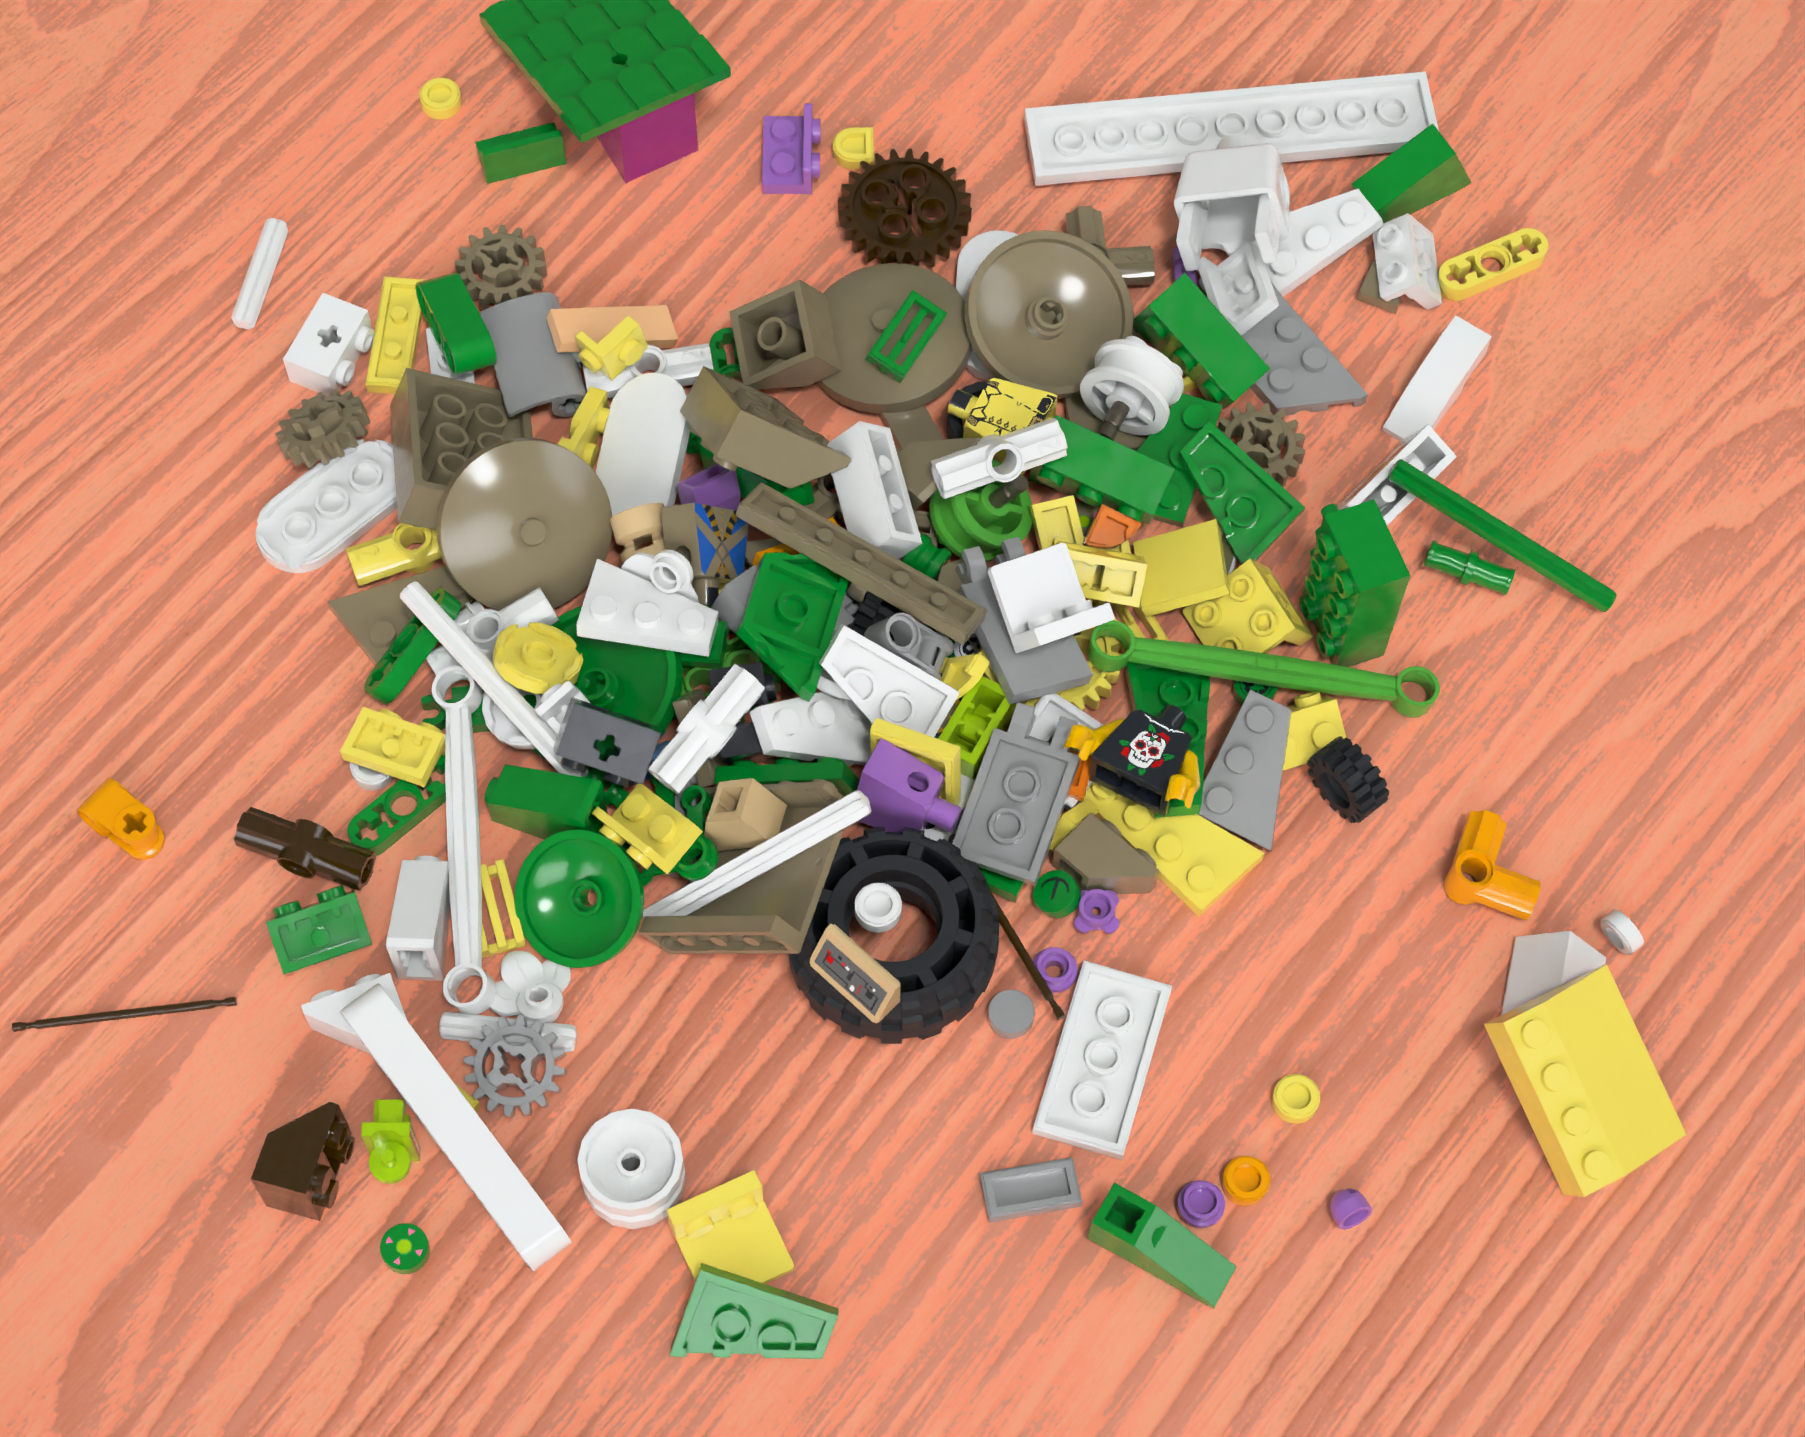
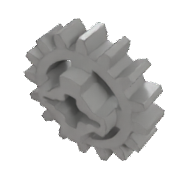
M518 1015L515 1025L511 1026L507 1018L501 1016L498 1022L499 1029L494 1031L486 1024L482 1026L483 1033L486 1036L483 1042L475 1039L470 1040V1045L477 1050L476 1056L464 1057L463 1062L474 1067V1072L464 1077L465 1082L469 1084L478 1083L480 1086L472 1095L474 1099L479 1101L487 1096L490 1098L487 1110L494 1113L502 1104L504 1105V1114L508 1118H513L516 1107H520L525 1116H532L533 1103L537 1102L544 1108L549 1106L548 1100L545 1097L548 1091L560 1094L562 1089L554 1083L555 1076L567 1075V1070L557 1066L556 1061L565 1057L566 1052L563 1049H552L551 1046L556 1042L558 1036L554 1032L542 1036L544 1024L541 1021L537 1020L528 1028L526 1017ZM519 1035L533 1040L531 1042L528 1041L523 1046H514L507 1042L505 1038ZM491 1050L495 1055L493 1070L486 1074L485 1063ZM504 1050L519 1060L526 1059L521 1064V1068L528 1082L513 1073L506 1075L510 1065L507 1062L508 1058L504 1054ZM545 1056L546 1070L540 1083L536 1078L537 1066ZM508 1086L520 1087L526 1095L512 1098L502 1096L498 1092L505 1090Z

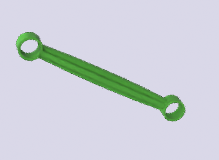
M1115 620L1096 626L1087 645V656L1090 662L1096 668L1106 672L1121 670L1128 662H1135L1247 683L1310 692L1319 691L1320 693L1387 700L1391 701L1393 707L1399 713L1407 717L1425 715L1434 704L1440 692L1436 676L1428 669L1419 666L1408 667L1396 677L1334 664L1259 652L1135 637L1127 625ZM1104 636L1114 637L1124 645L1125 653L1120 656L1107 655L1099 649L1096 640ZM1404 682L1419 684L1426 691L1428 700L1416 702L1409 699L1403 693L1401 684Z

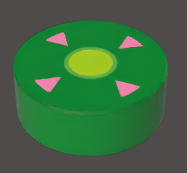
M402 1223L393 1226L384 1234L380 1244V1252L390 1270L398 1274H411L420 1270L426 1264L430 1255V1245L425 1233L419 1227L409 1223Z

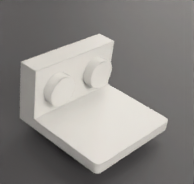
M1060 543L988 568V575L1016 654L1115 620L1110 603L1093 608L1091 600H1085L1065 543Z

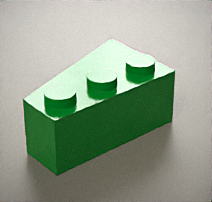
M1186 273L1180 276L1133 319V328L1160 353L1165 355L1171 362L1177 364L1182 369L1183 374L1194 381V384L1199 387L1202 395L1208 401L1222 405V409L1235 402L1270 370L1269 366Z
M1055 415L1054 418L1058 421L1065 435L1068 446L1066 450L1067 456L1033 467L1028 480L1070 496L1074 495L1075 498L1092 506L1100 507L1103 504L1140 523L1150 524L1175 469Z

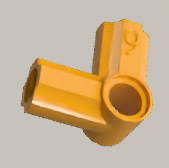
M1471 810L1468 813L1451 869L1444 879L1446 894L1458 904L1469 905L1478 902L1527 921L1538 900L1541 882L1495 865L1507 823L1500 818L1499 814L1488 810ZM1462 872L1471 874L1477 882L1467 880L1462 875Z

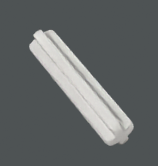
M271 217L264 223L231 315L233 325L238 328L251 330L255 327L288 234L287 224L281 219L277 220Z
M444 1012L440 1019L439 1033L443 1039L469 1042L471 1039L483 1042L486 1036L483 1033L482 1026L486 1024L494 1031L499 1029V1017ZM507 1018L511 1026L515 1025L516 1019ZM527 1021V1027L530 1028L533 1022ZM551 1022L543 1023L542 1036L551 1032L558 1036L556 1042L551 1046L552 1049H563L565 1052L574 1051L577 1042V1029L574 1025ZM519 1035L505 1038L507 1042L514 1046H523L528 1041L531 1042L533 1040Z

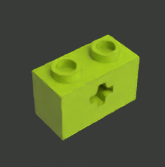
M984 676L964 695L938 738L961 747V774L973 780H976L994 728L1006 731L1011 723L1016 703L1009 705L1000 684Z

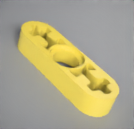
M1524 228L1445 261L1438 273L1441 296L1451 301H1461L1539 268L1548 250L1547 238L1536 229ZM1521 245H1524L1527 249H1535L1534 254H1532L1529 250H1524L1521 252L1519 251ZM1488 257L1496 258L1502 263L1503 269L1497 272L1488 271L1482 266L1481 260ZM1453 275L1455 279L1464 277L1463 284H1459L1457 280L1449 281V276Z

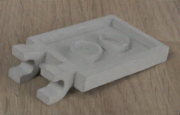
M1019 537L1002 541L1001 547L1004 553L996 555L995 562L998 565L1025 556V550ZM980 546L963 550L962 557L965 563L957 564L955 569L959 578L964 583L960 586L958 593L988 610L984 622L978 627L975 634L987 659L990 661V665L1009 705L1089 684L1093 673L1073 634L1017 654L1015 653L987 573L986 561Z
M1017 702L1008 731L1005 732L996 728L993 730L952 844L961 849V856L970 861L971 864L976 863L980 868L1036 886L1081 761L1079 755L1070 753L1072 747L1067 749L1063 747L1072 726L1078 725V721L1060 716L1052 742L1029 736L1036 719V715H1034L1035 707Z

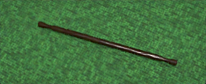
M955 834L949 837L951 843L954 840ZM996 901L1001 927L1045 1000L1050 1003L1057 1020L1066 1016L1065 1013L1057 1005L1053 993Z
M228 997L224 1000L216 1001L211 999L40 1019L28 1023L14 1022L12 1023V1030L17 1032L29 1028L42 1029L213 1009L217 1006H237V997Z

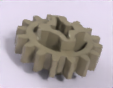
M500 225L498 233L492 234L491 230L485 227L483 228V238L479 239L471 234L468 237L470 248L460 246L458 249L460 260L455 261L456 272L461 276L472 300L474 301L479 298L480 308L483 310L490 303L497 305L521 296L533 294L532 289L542 291L544 288L542 277L547 276L544 250L542 247H537L536 239L533 235L523 239L522 229L519 227L512 234L507 233L505 225ZM520 255L526 259L529 266H525L524 259L519 258ZM474 271L478 272L479 278L483 279L482 282L476 278Z
M334 389L326 397H324L322 392H319L308 400L303 399L301 401L303 407L299 410L290 409L288 413L291 418L279 422L282 430L276 433V437L279 441L278 445L287 460L291 459L295 466L305 462L308 468H312L317 460H322L323 464L327 465L334 458L344 457V449L347 447L356 448L359 445L356 437L367 435L368 432L364 426L370 424V419L359 396L354 397L349 390L341 395L338 389Z
M1247 403L1246 411L1243 414L1234 407L1231 409L1229 420L1225 418L1219 420L1218 429L1230 440L1236 436V445L1282 487H1285L1288 476L1294 478L1297 476L1299 466L1302 464L1305 455V449H1303L1305 436L1304 434L1296 433L1298 427L1297 420L1286 423L1284 421L1286 411L1281 409L1276 414L1270 413V404L1268 403L1264 404L1262 411H1256L1252 403ZM1282 446H1285L1286 455L1281 460L1280 449Z

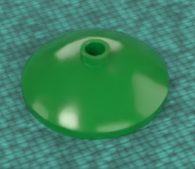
M591 830L562 831L541 841L524 860L515 885V911L520 920L524 936L543 957L565 967H592L616 957L634 938L644 909L643 883L636 864L619 843L607 838L602 833ZM591 889L597 895V901L594 905H591L588 900V893Z

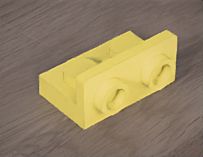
M363 707L340 753L345 761L425 787L440 755H445L446 737L439 728L429 723L422 722L417 725L403 720L399 715L390 710L380 709L375 711Z
M640 783L636 785L612 816L608 815L598 806L592 812L604 824L599 830L600 833L621 846L625 842L628 843L630 847L626 853L645 869H648L653 863L667 875L703 832L688 818Z

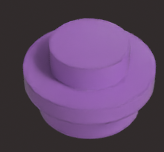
M1202 1180L1194 1181L1187 1184L1181 1190L1177 1201V1208L1181 1218L1188 1225L1195 1228H1208L1215 1225L1221 1219L1225 1210V1199L1221 1190L1214 1184Z

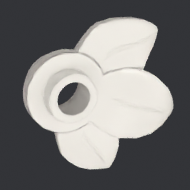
M662 550L656 556L639 552L629 557L621 567L622 570L652 582L662 592L677 593L699 603L698 596L691 584L693 569L689 561L682 554L674 550Z
M526 951L508 952L501 962V976L503 980L495 983L496 996L489 1008L500 1016L524 1015L527 1021L533 1023L537 1020L542 1023H553L563 1008L562 992L571 982L570 968L550 960L541 963L536 956Z

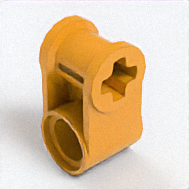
M110 777L76 810L80 818L96 833L105 838L107 837L137 860L154 858L164 847V832L157 824L154 813L150 808L134 798L120 783Z

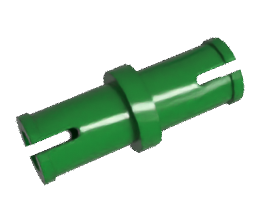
M1434 540L1430 544L1423 564L1425 567H1431L1460 578L1459 583L1468 585L1471 582L1498 591L1503 595L1507 594L1515 574V569H1509L1479 558L1478 552L1471 550L1468 554L1439 544Z

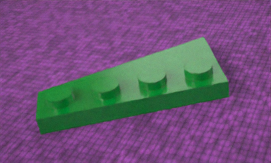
M1128 662L1124 670L1133 711L1142 710L1157 718L1164 705L1169 704L1180 708L1187 716V720L1181 730L1191 735L1190 751L1198 757L1200 787L1194 795L1191 808L1184 807V801L1174 798L1166 817L1199 814L1202 804L1210 676ZM1154 812V817H1155V818L1164 817V816H1162V815H1160V814Z

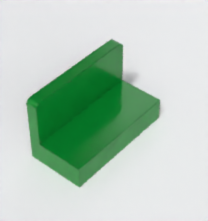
M555 122L475 142L487 184L566 164L563 137L561 131L557 130Z

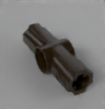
M250 807L241 815L234 837L236 846L277 860L280 866L295 875L310 879L318 875L359 891L368 884L373 874L376 860L374 851L333 837L329 830L313 821L297 819L294 823Z

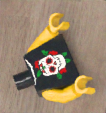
M1164 705L1157 718L1142 710H1134L1126 719L1119 718L1093 730L1083 725H1073L1063 745L1066 749L1069 747L1079 749V758L1083 761L1088 759L1089 754H1092L1089 780L1164 817L1169 812L1174 798L1184 801V807L1191 808L1194 795L1200 787L1198 757L1190 751L1192 737L1189 733L1181 730L1187 720V716L1180 708L1174 705Z

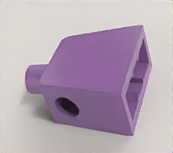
M882 738L879 740L861 773L857 791H861L864 796L868 797L871 807L870 814L859 820V822L876 828L885 827L887 832H903L904 827L924 831L929 822L951 833L958 821L962 808L939 798L945 779L940 771Z

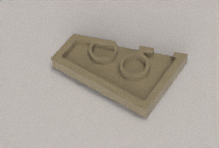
M446 566L329 601L330 610L376 666L414 615L409 607L400 599L401 591L410 583L418 582L429 594L439 588H443L461 602L460 611L466 608L464 603L469 602L472 604L477 601L457 584Z

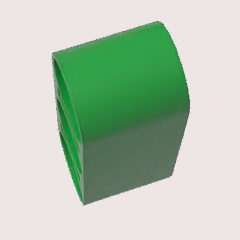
M458 272L415 284L416 295L422 314L454 376L497 363L496 352L490 333Z

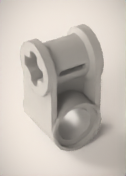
M896 613L869 626L864 634V637L940 681L942 679L939 673L944 660L954 650V644L949 638L934 632L905 613ZM890 633L893 635L895 643L892 641Z

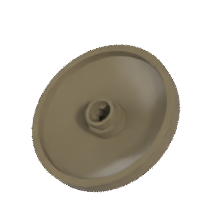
M1045 230L1032 231L1006 240L988 254L972 277L966 294L965 323L969 340L976 355L994 377L1058 395L1057 399L1080 394L1081 381L1088 371L1095 368V356L1104 343L1116 339H1125L1132 335L1133 307L1129 290L1119 270L1098 248L1079 237L1067 233Z
M878 264L847 274L823 292L827 295L842 371L817 381V383L829 396L841 404L870 413L908 411L938 398L957 381L966 368L971 355L972 345L966 330L965 301L958 290L937 273L910 264ZM914 290L948 314L900 384L894 380L895 376L890 372L885 374L879 370L881 366L875 362L870 364L865 359L910 292ZM915 303L913 304L880 353L886 357L889 355L921 307ZM929 313L927 314L895 363L902 366L934 319V316Z
M513 438L499 441L471 456L460 466L447 484L437 514L436 532L439 551L453 579L464 591L480 603L500 611L540 587L554 609L572 600L589 585L597 559L605 561L612 537L610 501L595 471L582 458L567 448L554 442L537 438Z

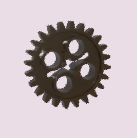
M908 148L905 157L899 158L895 149H891L890 159L884 160L880 154L876 153L873 166L862 160L860 162V173L849 172V184L841 185V197L838 198L839 227H843L844 240H852V251L856 253L865 249V261L870 262L877 256L880 257V264L893 261L898 264L910 262L911 265L920 266V261L925 260L931 267H934L936 254L942 258L949 259L950 247L959 249L961 247V236L968 235L972 208L970 207L971 194L965 192V179L956 180L957 169L955 167L943 171V158H939L932 164L928 162L929 152L925 151L919 159H916L911 148ZM913 185H914V186H919V187H918V188H911V187H909V186H913ZM874 200H880V201H883V202L875 203V202H872V201H874ZM928 217H936V218H938V219L931 220V219H927V218H928ZM889 232H900L901 234L894 235Z

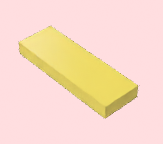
M384 276L365 384L367 392L395 394L406 368L414 369L423 317L416 295L415 284L425 279Z

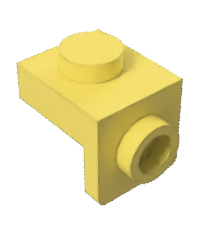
M630 316L623 319L598 344L582 331L575 336L581 351L578 354L581 362L591 372L597 373L601 371L611 381L626 367L635 364L648 348L640 325Z

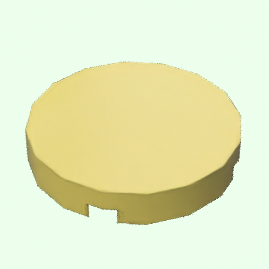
M529 622L528 627L517 628L518 624H514L499 633L492 653L494 668L508 683L527 692L544 694L556 684L560 683L563 685L567 681H570L572 684L577 682L583 663L582 653L579 655L576 650V642L560 629L544 623Z

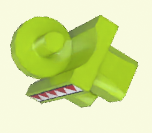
M375 1100L373 1122H362L361 1137L370 1155L368 1161L369 1169L374 1178L381 1183H398L409 1173L411 1162H420L421 1148L412 1128L410 1115L405 1114L404 1100Z

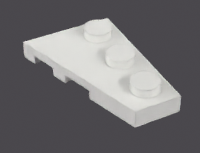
M843 624L839 627L819 662L872 724L876 718L934 737L960 694L956 689Z

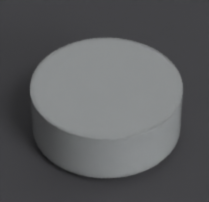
M1018 990L1002 991L994 996L990 1002L988 1010L990 1027L1001 1037L1008 1039L1019 1038L1025 1035L1033 1025L1034 1005L1031 999L1023 992Z

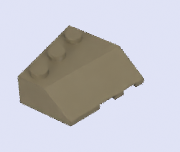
M703 366L680 409L681 414L690 424L688 429L701 437L702 441L700 444L713 452L714 456L712 459L716 463L731 471H736L739 466L790 489L848 467L852 460L844 452L828 447L829 440L804 426V420L776 398Z

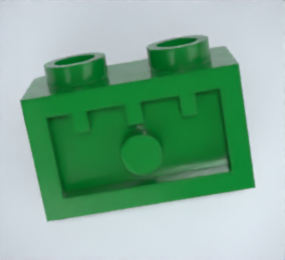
M343 885L317 893L319 902L301 907L299 900L272 909L275 917L267 919L266 925L283 974L372 945L355 890L345 893Z

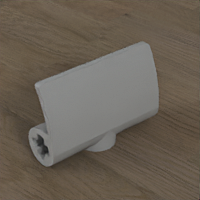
M541 292L521 296L489 307L480 313L494 344L497 363L493 367L508 417L549 402L555 415L560 417L574 416L586 395V389L580 373L581 360L578 357L580 352L557 353L546 317L550 309H561L559 299L553 293Z

